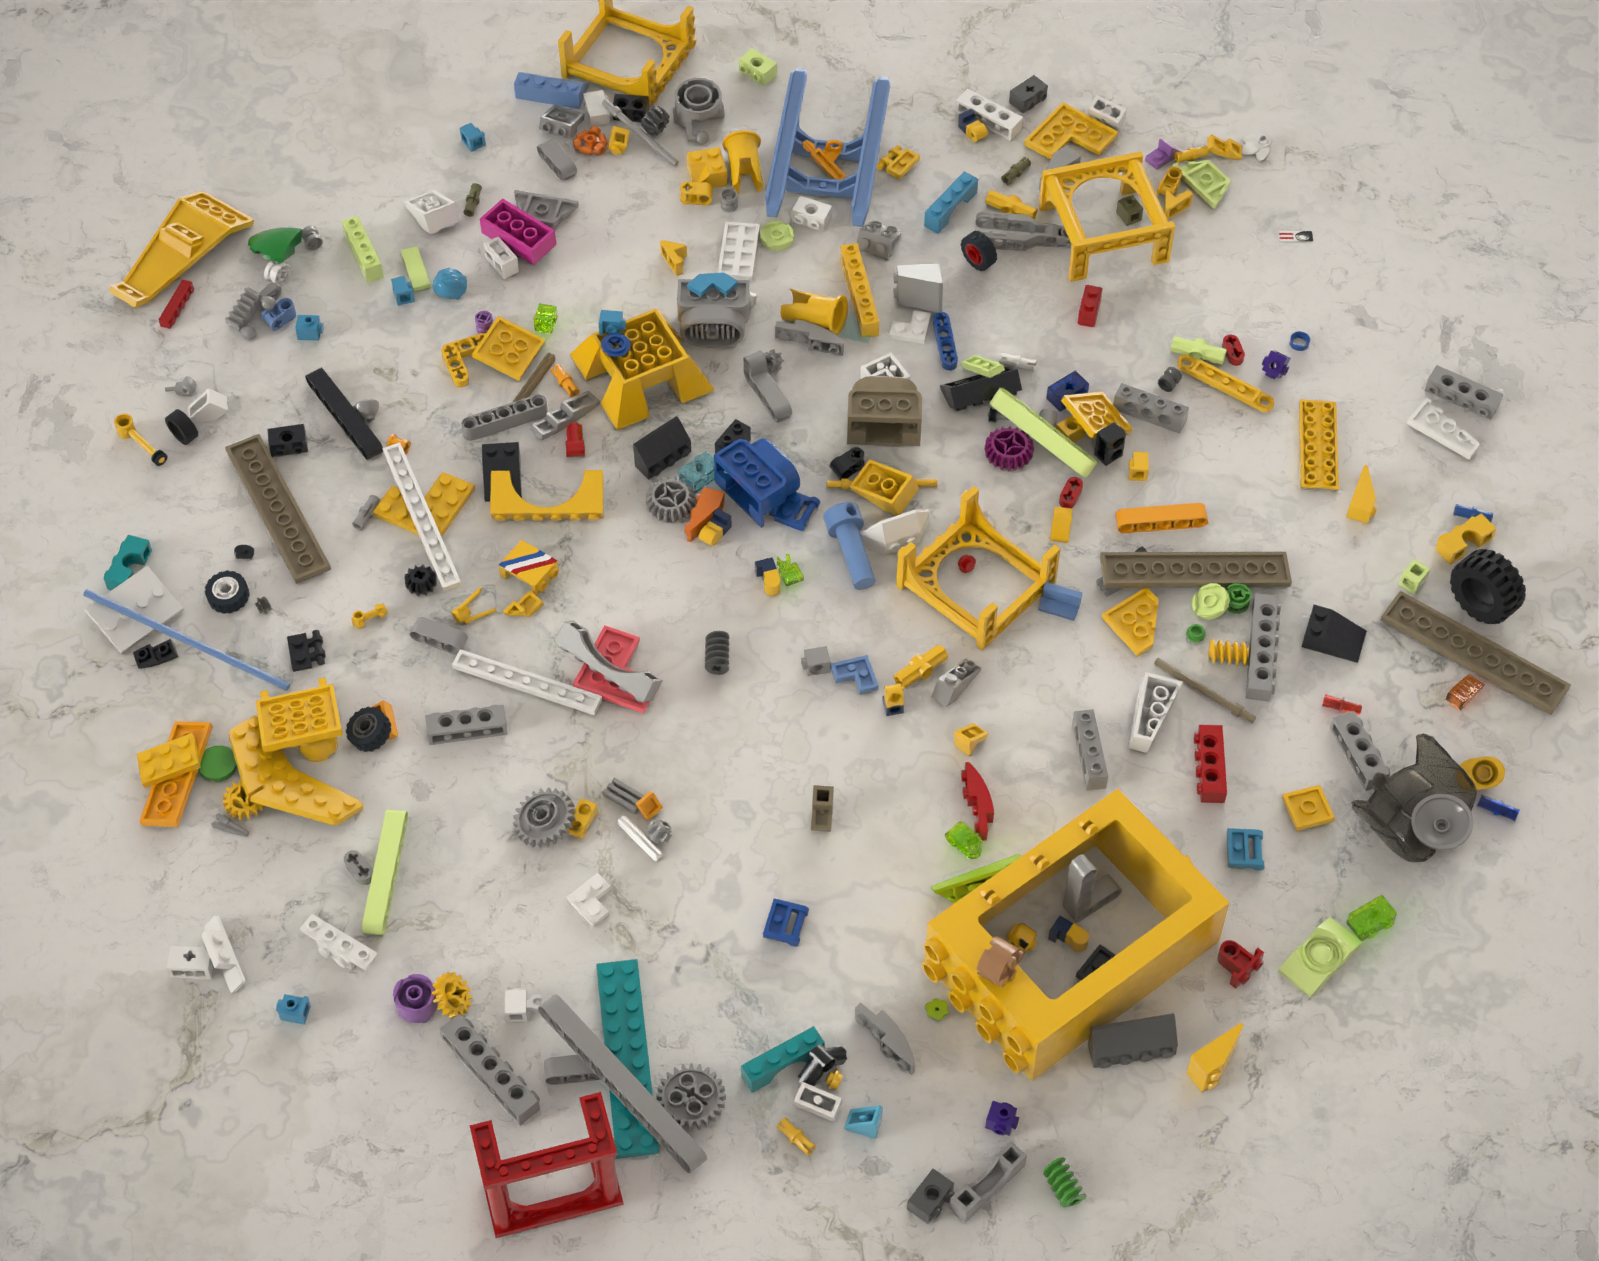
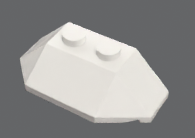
M915 509L872 525L867 530L860 532L864 547L886 555L899 551L901 547L907 546L910 542L914 545L920 543L929 524L930 511L928 509Z

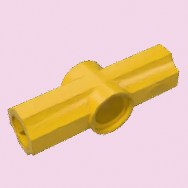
M990 190L985 199V204L1001 210L1002 213L1028 215L1033 219L1036 218L1038 209L1022 203L1021 199L1016 195L1008 197Z
M936 645L925 654L914 656L905 668L893 675L896 684H901L902 689H905L918 679L924 680L929 677L934 668L948 659L946 649L942 645Z

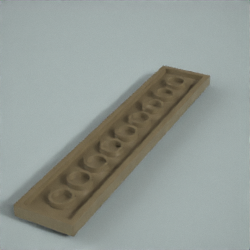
M260 434L225 447L233 466L295 583L298 584L331 570L326 556Z
M1286 552L1100 553L1104 588L1202 587L1210 583H1217L1221 587H1228L1234 583H1240L1247 587H1290L1292 584Z
M1402 591L1397 594L1381 616L1380 621L1550 715L1553 714L1570 689L1571 684Z

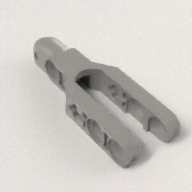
M981 211L976 215L975 223L980 228L1031 233L1028 235L1016 233L1001 234L993 233V231L981 232L988 236L996 249L1026 251L1035 246H1071L1068 235L1062 225L1040 223L1030 216L1022 214ZM985 218L987 219V221H981L979 219ZM997 220H1004L1005 222L999 223ZM1001 239L1003 242H996L995 240Z

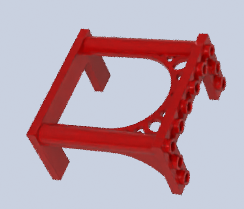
M601 1092L579 1097L589 1138L501 1160L492 1120L469 1125L496 1238L624 1205L614 1161L617 1151ZM587 1163L591 1164L595 1180L584 1191L527 1206L516 1204L509 1198L507 1184Z

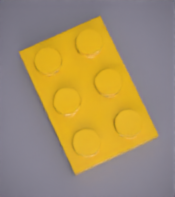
M192 733L136 754L141 783L144 788L201 768L195 736Z

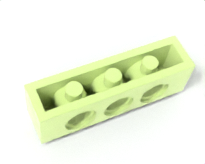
M355 216L341 221L344 236L367 283L384 278L381 262L359 217Z

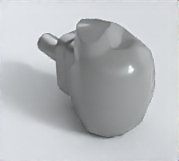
M186 376L182 382H176L174 387H165V391H175L177 395H193L196 390V381Z

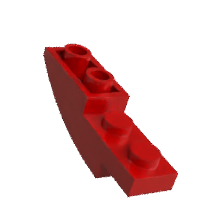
M965 762V770H961V780L966 785V787H963V799H967V806H972L973 816H977V821H974V832L978 833L979 841H987V823H993L994 820L993 802L981 775L970 762Z

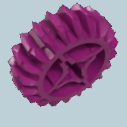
M1002 426L1001 430L996 428L994 432H990L984 446L985 456L988 458L989 463H993L994 468L1000 466L1001 470L1007 468L1008 472L1012 468L1015 471L1018 467L1023 469L1024 465H1028L1032 459L1034 452L1033 440L1030 439L1029 434H1025L1023 430L1018 431V427L1012 429L1011 426L1008 429Z

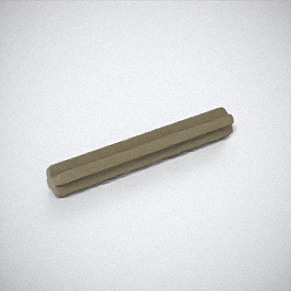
M547 353L513 402L531 395L555 361L554 354Z

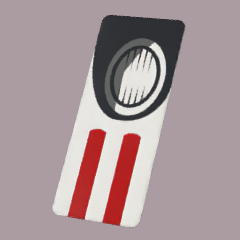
M1279 231L1280 241H1313L1312 231Z

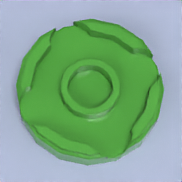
M223 745L207 748L200 763L201 768L198 770L200 775L207 781L222 782L234 775L237 767L233 751Z

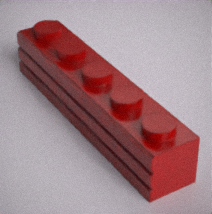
M181 280L158 319L161 327L171 329L172 325L175 324V320L180 316L186 301L189 300L191 293L194 292L191 281Z

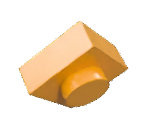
M650 791L635 804L646 820H650L663 808L655 794Z

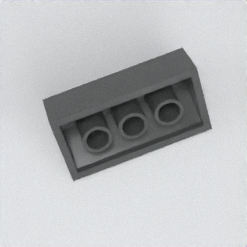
M1172 1013L1091 1027L1088 1049L1093 1068L1100 1067L1104 1069L1115 1064L1128 1065L1133 1061L1141 1060L1142 1062H1147L1153 1058H1170L1176 1055L1178 1041L1175 1015Z

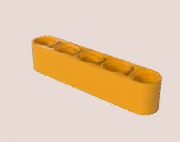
M1203 503L1124 508L1115 513L1120 533L1200 528L1208 524L1207 512Z

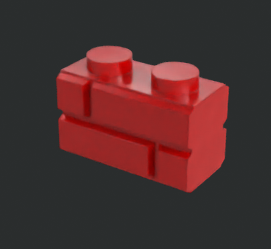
M1085 285L1077 324L1095 327L1103 288Z

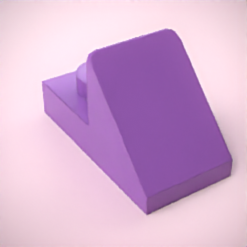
M1159 139L1158 148L1146 155L1145 161L1158 170L1174 159V153L1181 151L1170 142Z

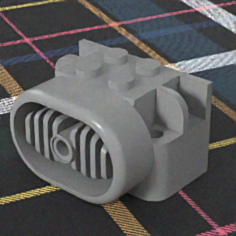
M678 279L677 311L678 320L681 322L680 334L682 338L690 345L697 347H731L740 343L744 338L745 323L748 322L750 315V280H737L738 286L727 295L712 287L700 297L687 289V284L693 279Z

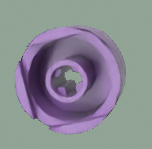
M411 974L409 977L399 980L393 990L395 1006L398 1015L405 1021L426 1023L435 1013L438 1003L433 1002L436 999V996L432 994L435 988L428 977L421 974Z

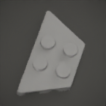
M519 190L514 191L517 207L551 228H555L579 207V202L575 200Z

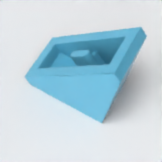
M879 1105L850 1109L844 1129L876 1139L882 1122L883 1107Z

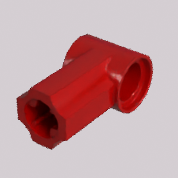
M571 422L567 425L566 457L585 456L582 425L577 422Z

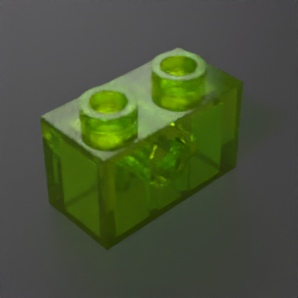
M1380 895L1349 913L1346 923L1355 935L1363 941L1367 938H1374L1382 929L1387 930L1395 923L1397 912L1385 897Z

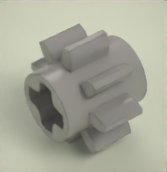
M773 349L769 353H763L770 372H775V369L779 370L782 368L780 365L784 360L781 357V352L775 353V349Z
M662 819L656 822L652 821L647 827L649 830L648 837L657 844H661L664 841L668 842L672 837V827Z

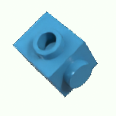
M318 315L297 316L295 330L298 340L319 341L320 334H323L324 325L320 322Z

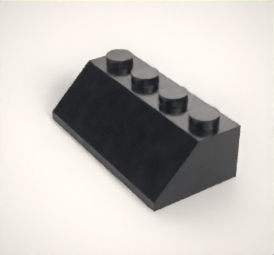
M1004 367V371L991 378L979 374L942 384L940 389L949 407L956 409V411L967 409L966 406L968 405L979 406L984 404L983 401L990 399L991 401L1000 387L1012 395H1017V392L1022 390L1018 369Z

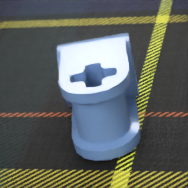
M282 298L272 310H264L261 314V319L267 322L272 330L276 331L296 317V310L290 298Z

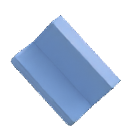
M1046 582L1038 610L1074 621L1081 604L1082 592Z

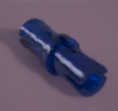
M1483 794L1477 804L1478 807L1480 806L1494 812L1496 816L1499 814L1513 821L1516 820L1520 809L1504 804L1502 800L1497 801Z

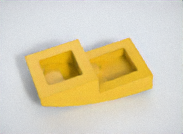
M1213 134L1207 138L1208 151L1229 159L1240 160L1242 158V145L1229 138L1224 142Z

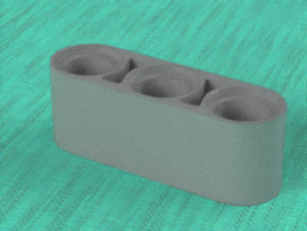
M550 139L537 146L539 156L560 180H564L577 173L574 162L554 139Z
M419 617L409 633L410 637L417 642L454 655L458 654L468 639V636L463 631L425 617Z
M578 1055L551 1057L544 1061L545 1082L547 1084L558 1085L600 1080Z

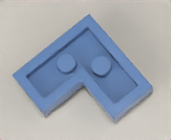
M868 655L831 663V671L835 683L855 679L860 695L879 690Z

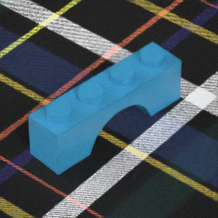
M964 171L925 211L924 227L939 234L948 224L956 206L961 201L968 203L977 194L978 178Z

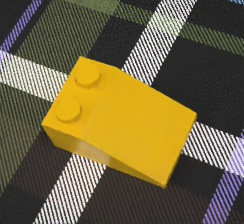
M871 459L868 460L849 486L852 491L883 511L895 516L900 515L919 490L912 475Z
M1239 1023L1191 1055L1186 1074L1201 1092L1207 1089L1212 1090L1219 1084V1080L1239 1043L1244 1026L1242 1023Z

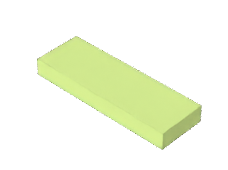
M418 246L401 250L413 291L431 288Z
M977 355L961 362L962 368L989 378L1005 370L1003 364Z

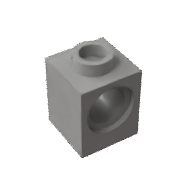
M827 646L804 650V658H801L802 668L806 669L808 676L831 672V661Z

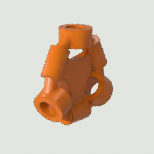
M592 126L590 130H583L577 134L576 139H573L575 151L579 150L582 154H598L601 156L606 151L605 145H607L605 134L601 133L600 128ZM581 140L585 143L584 147H581Z

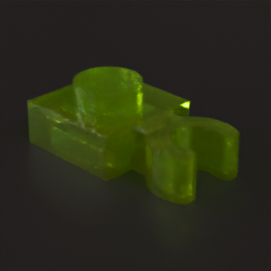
M788 553L786 554V561H781L777 557V565L780 567L779 574L786 587L804 580V575L796 562L791 564V556Z

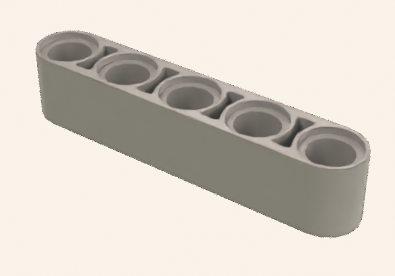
M538 394L468 416L461 422L463 437L466 440L472 441L541 419L548 413L546 398Z

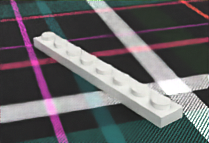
M461 649L452 663L453 669L592 715L596 714L602 702L601 695Z

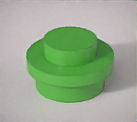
M1199 624L1191 625L1186 632L1187 638L1195 643L1203 641L1206 635L1204 628Z

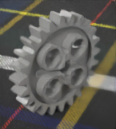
M693 1063L690 1064L689 1069H686L685 1065L682 1064V1070L680 1071L674 1067L673 1075L667 1072V1079H661L663 1086H658L657 1100L683 1129L685 1126H689V1130L692 1131L693 1126L696 1125L698 1130H701L702 1123L709 1127L708 1120L716 1122L715 1114L721 1116L720 1108L725 1107L724 1100H726V1094L723 1093L725 1092V1086L721 1085L722 1079H716V1072L709 1074V1067L703 1071L701 1064L698 1065L697 1069H694ZM686 1081L692 1082L689 1086L683 1085ZM704 1091L710 1092V1094L707 1096H704L701 1093ZM675 1098L681 1099L679 1103L672 1102ZM693 1108H697L700 1111L697 1113H692L690 1110Z

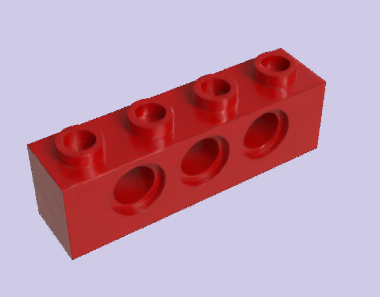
M1199 725L1198 731L1194 732V744H1197L1195 761H1198L1196 778H1199L1200 782L1197 783V795H1200L1201 803H1225L1227 782L1223 725Z

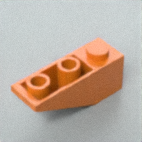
M703 487L701 494L698 493L696 498L697 505L691 510L690 523L687 522L685 525L684 533H687L688 542H691L699 535L701 529L711 520L717 508L723 510L725 492Z

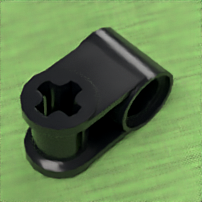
M858 447L851 448L846 453L833 459L829 467L840 480L849 478L864 467V451Z

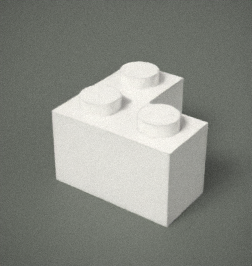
M888 353L860 367V379L868 376H895L910 380V375L892 353Z

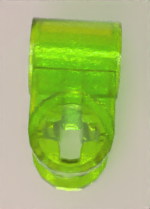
M957 822L945 833L946 840L967 858L976 859L981 855L982 840L980 836L973 832L964 822Z

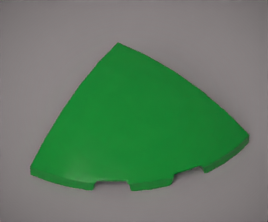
M289 227L262 231L249 238L248 246H250V250L253 253H263V258L282 263L295 254V246L300 244L302 240V229Z

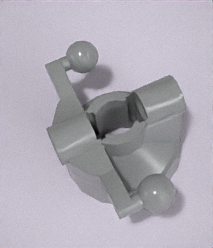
M706 78L688 79L679 84L675 90L674 123L678 122L686 128L688 142L697 141L700 144H706L709 141V135L705 131H700L697 135L693 136L692 121L704 122L707 119L725 117L721 90L717 84Z

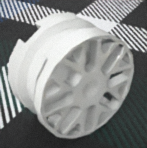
M271 260L265 268L264 278L278 286H282L285 283L284 280L290 276V265L285 262L280 263Z

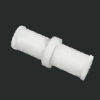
M1001 353L1002 358L999 360L1000 364L1013 366L1015 369L1022 368L1035 371V366H1037V360L1022 358L1021 355L1013 356Z

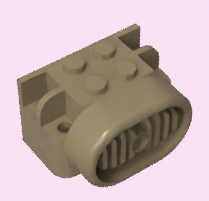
M868 376L858 380L848 395L847 444L920 446L922 395L918 392L916 385L907 378L895 376Z

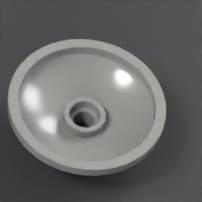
M1434 794L1424 798L1416 805L1411 817V826L1416 838L1425 846L1441 851L1452 850L1464 844L1470 837L1473 829V816L1469 807L1461 799L1449 794ZM1439 826H1444L1445 829H1444V830H1440L1438 827H1439Z

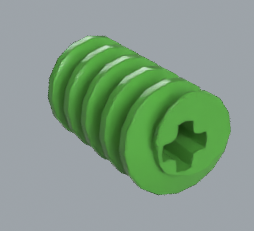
M1061 1157L1048 1164L1043 1171V1175L1047 1178L1048 1184L1052 1185V1191L1056 1192L1055 1196L1060 1200L1059 1204L1062 1207H1070L1082 1202L1087 1195L1085 1193L1078 1194L1083 1188L1081 1186L1074 1187L1078 1183V1179H1070L1074 1176V1172H1066L1070 1165H1062L1066 1158Z

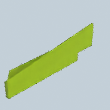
M1015 854L931 886V890L956 903L1020 858L1021 855Z

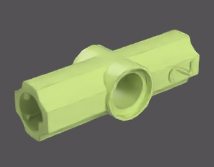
M1174 336L1170 350L1184 355L1190 354V356L1192 355L1198 360H1206L1221 365L1224 363L1227 352L1226 349L1209 345L1206 340L1201 338L1192 341Z

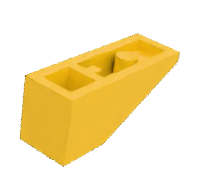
M1364 465L1346 517L1368 524L1370 517L1374 518L1377 507L1374 506L1376 497L1368 466Z

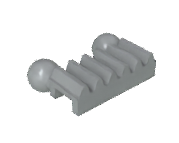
M248 287L244 289L245 293L240 295L241 299L237 300V305L233 306V311L229 312L230 316L225 318V323L241 332L246 340H252L256 337V330L252 326H247L260 305L265 310H272L276 302L273 297H264Z

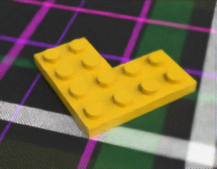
M1062 102L1024 140V146L1051 160L1054 152L1072 141L1099 156L1118 137V131Z
M444 472L440 474L424 497L441 537L475 490L474 484ZM391 485L374 509L373 516L418 534L399 488Z

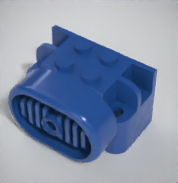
M761 438L752 444L747 440L738 439L714 454L715 483L761 528L764 526V516L766 514L771 516L777 514V507L785 502L786 497L800 488V477L795 466L767 439Z

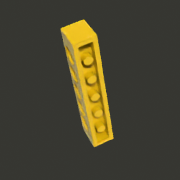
M858 243L841 245L840 260L861 338L879 336L880 322Z

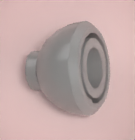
M374 399L362 400L354 405V409L364 419V422H370L375 420L374 416L378 412L379 402Z

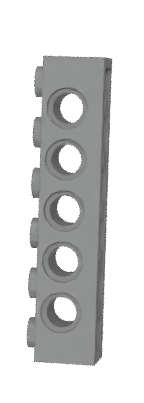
M1255 593L1245 699L1269 702L1270 695L1275 693V683H1272V678L1276 677L1277 667H1274L1273 663L1277 661L1278 651H1274V648L1278 646L1279 635L1275 634L1279 630L1280 619H1277V615H1280L1281 604H1278V596Z
M458 1014L439 1029L441 1038L519 1125L523 1124L540 1110L539 1096L533 1090L529 1091L526 1088L527 1084L521 1076L516 1077L511 1065L499 1058L500 1054L494 1047L490 1048L486 1044L487 1040L480 1032L476 1033L471 1021L468 1018L464 1019ZM469 1037L467 1041H461L462 1038ZM478 1051L483 1052L481 1055L478 1056L473 1055L475 1052ZM489 1066H495L493 1070H487ZM503 1080L509 1081L505 1085L500 1084ZM516 1095H522L520 1099H513Z

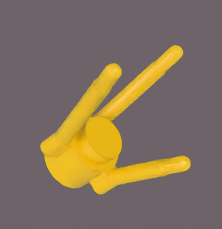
M481 587L451 612L457 623L461 624L464 622L467 625L473 620L496 612V609L493 608L469 617L471 611L467 605L481 592Z

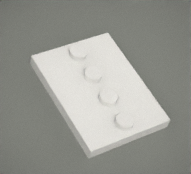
M148 565L103 596L163 625L184 609ZM94 602L85 609V612L121 655L155 631V629L98 602Z

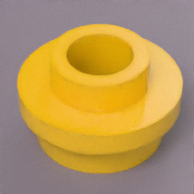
M835 1069L834 1073L829 1072L825 1082L829 1084L827 1089L837 1090L843 1077L839 1070Z

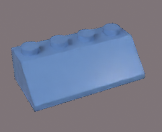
M518 72L514 82L515 98L576 109H580L584 99L583 93H586L589 86L588 83Z

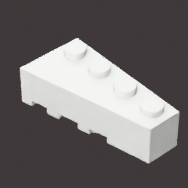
M1148 672L1144 673L1139 686L1128 748L1145 753L1148 752L1183 683L1182 681Z

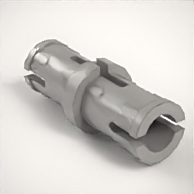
M370 495L365 505L360 507L359 514L352 522L354 528L362 530L368 519L372 518L374 515L373 511L380 502L377 496Z

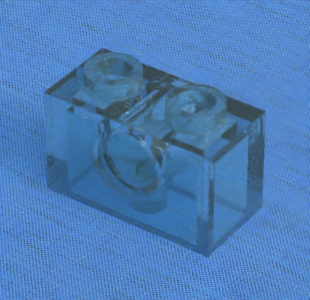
M707 451L696 456L693 461L682 466L678 471L679 480L683 479L684 483L689 482L690 487H693L694 494L715 480L714 457Z

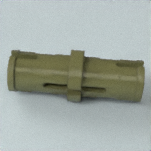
M1023 157L1017 164H1013L1010 170L1001 176L1003 183L1009 185L1016 177H1020L1022 172L1031 165L1029 158Z
M477 183L471 185L470 193L466 197L467 203L463 213L469 217L474 216L476 205L480 201L479 195L482 186Z

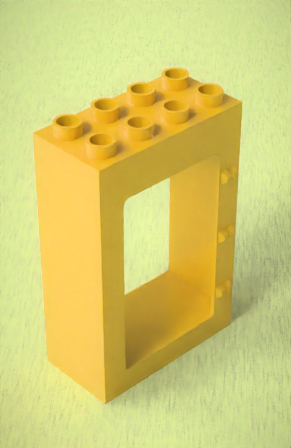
M1117 788L930 920L927 924L926 942L923 944L925 960L922 962V968L932 982L938 983L942 980L951 990L948 993L949 999L959 1012L964 1013L969 1010L978 1020L975 1023L976 1029L986 1042L992 1043L996 1040L1005 1050L1002 1055L1007 1066L1016 1074L1023 1071L1033 1081L1088 1040L1091 1027L1111 1023L1217 944L1221 937L1230 902ZM1094 846L1166 918L1057 999H1049L1018 965L1015 967L1017 973L1011 982L1007 981L1004 987H999L977 974L979 972L977 966L985 949L989 950L993 946L989 944L993 937L982 926L1069 865L1077 856L1086 853Z

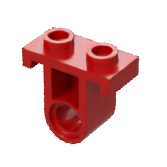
M1226 940L1220 946L1217 959L1220 965L1232 974L1229 984L1236 989L1240 984L1244 985L1249 980L1253 970L1258 971L1264 963L1262 961L1264 952L1257 948L1253 956L1237 942Z

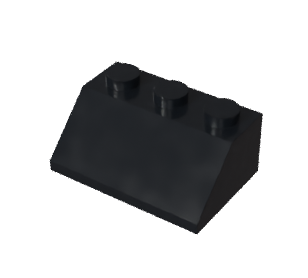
M677 416L633 444L635 467L649 480L690 454L691 440Z

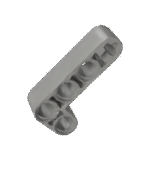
M758 351L744 357L743 370L745 378L772 419L777 421L792 415L790 403L767 371V361L763 352Z

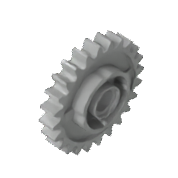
M548 787L546 792L540 789L538 794L533 791L532 797L526 796L527 801L520 802L522 807L515 809L518 814L513 815L516 820L513 822L514 831L521 841L526 845L530 844L532 848L536 844L539 848L543 844L548 848L550 842L556 845L558 838L563 840L562 835L569 834L567 829L573 828L571 821L576 820L574 817L576 811L573 808L575 805L568 795H565L563 791L559 792L557 788L551 791Z

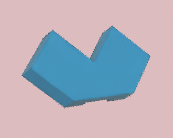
M724 272L698 274L687 284V289L700 297L712 287L727 295L738 286V281Z

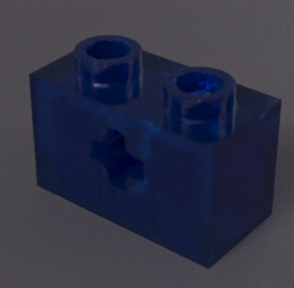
M1075 370L1047 388L1046 399L1061 412L1066 409V406L1061 401L1064 395L1088 393L1089 383Z

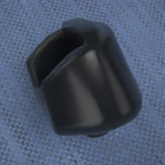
M249 545L236 546L234 549L235 558L252 560L254 548Z

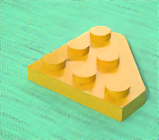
M1143 588L1102 613V619L1137 657L1153 648L1159 599L1149 588Z

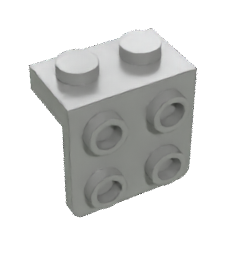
M879 221L869 222L859 230L857 239L859 250L888 259L893 241L901 236L902 232L897 227H887Z

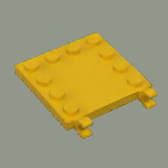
M326 677L318 679L319 687L269 698L268 690L260 691L261 700H256V708L264 753L343 735L333 684L327 685Z

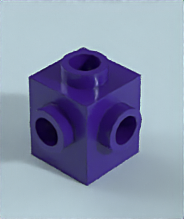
M1271 350L1269 355H1266L1262 361V370L1266 372V376L1272 379L1276 377L1282 378L1289 370L1288 363L1291 358L1276 350Z
M992 1101L985 1128L992 1130L998 1135L1010 1136L1012 1129L1016 1130L1020 1117L1016 1116L1017 1108L1009 1103Z

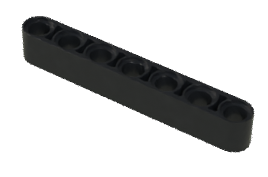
M321 367L305 375L309 387L364 458L369 460L382 453L383 446L379 439L325 370Z

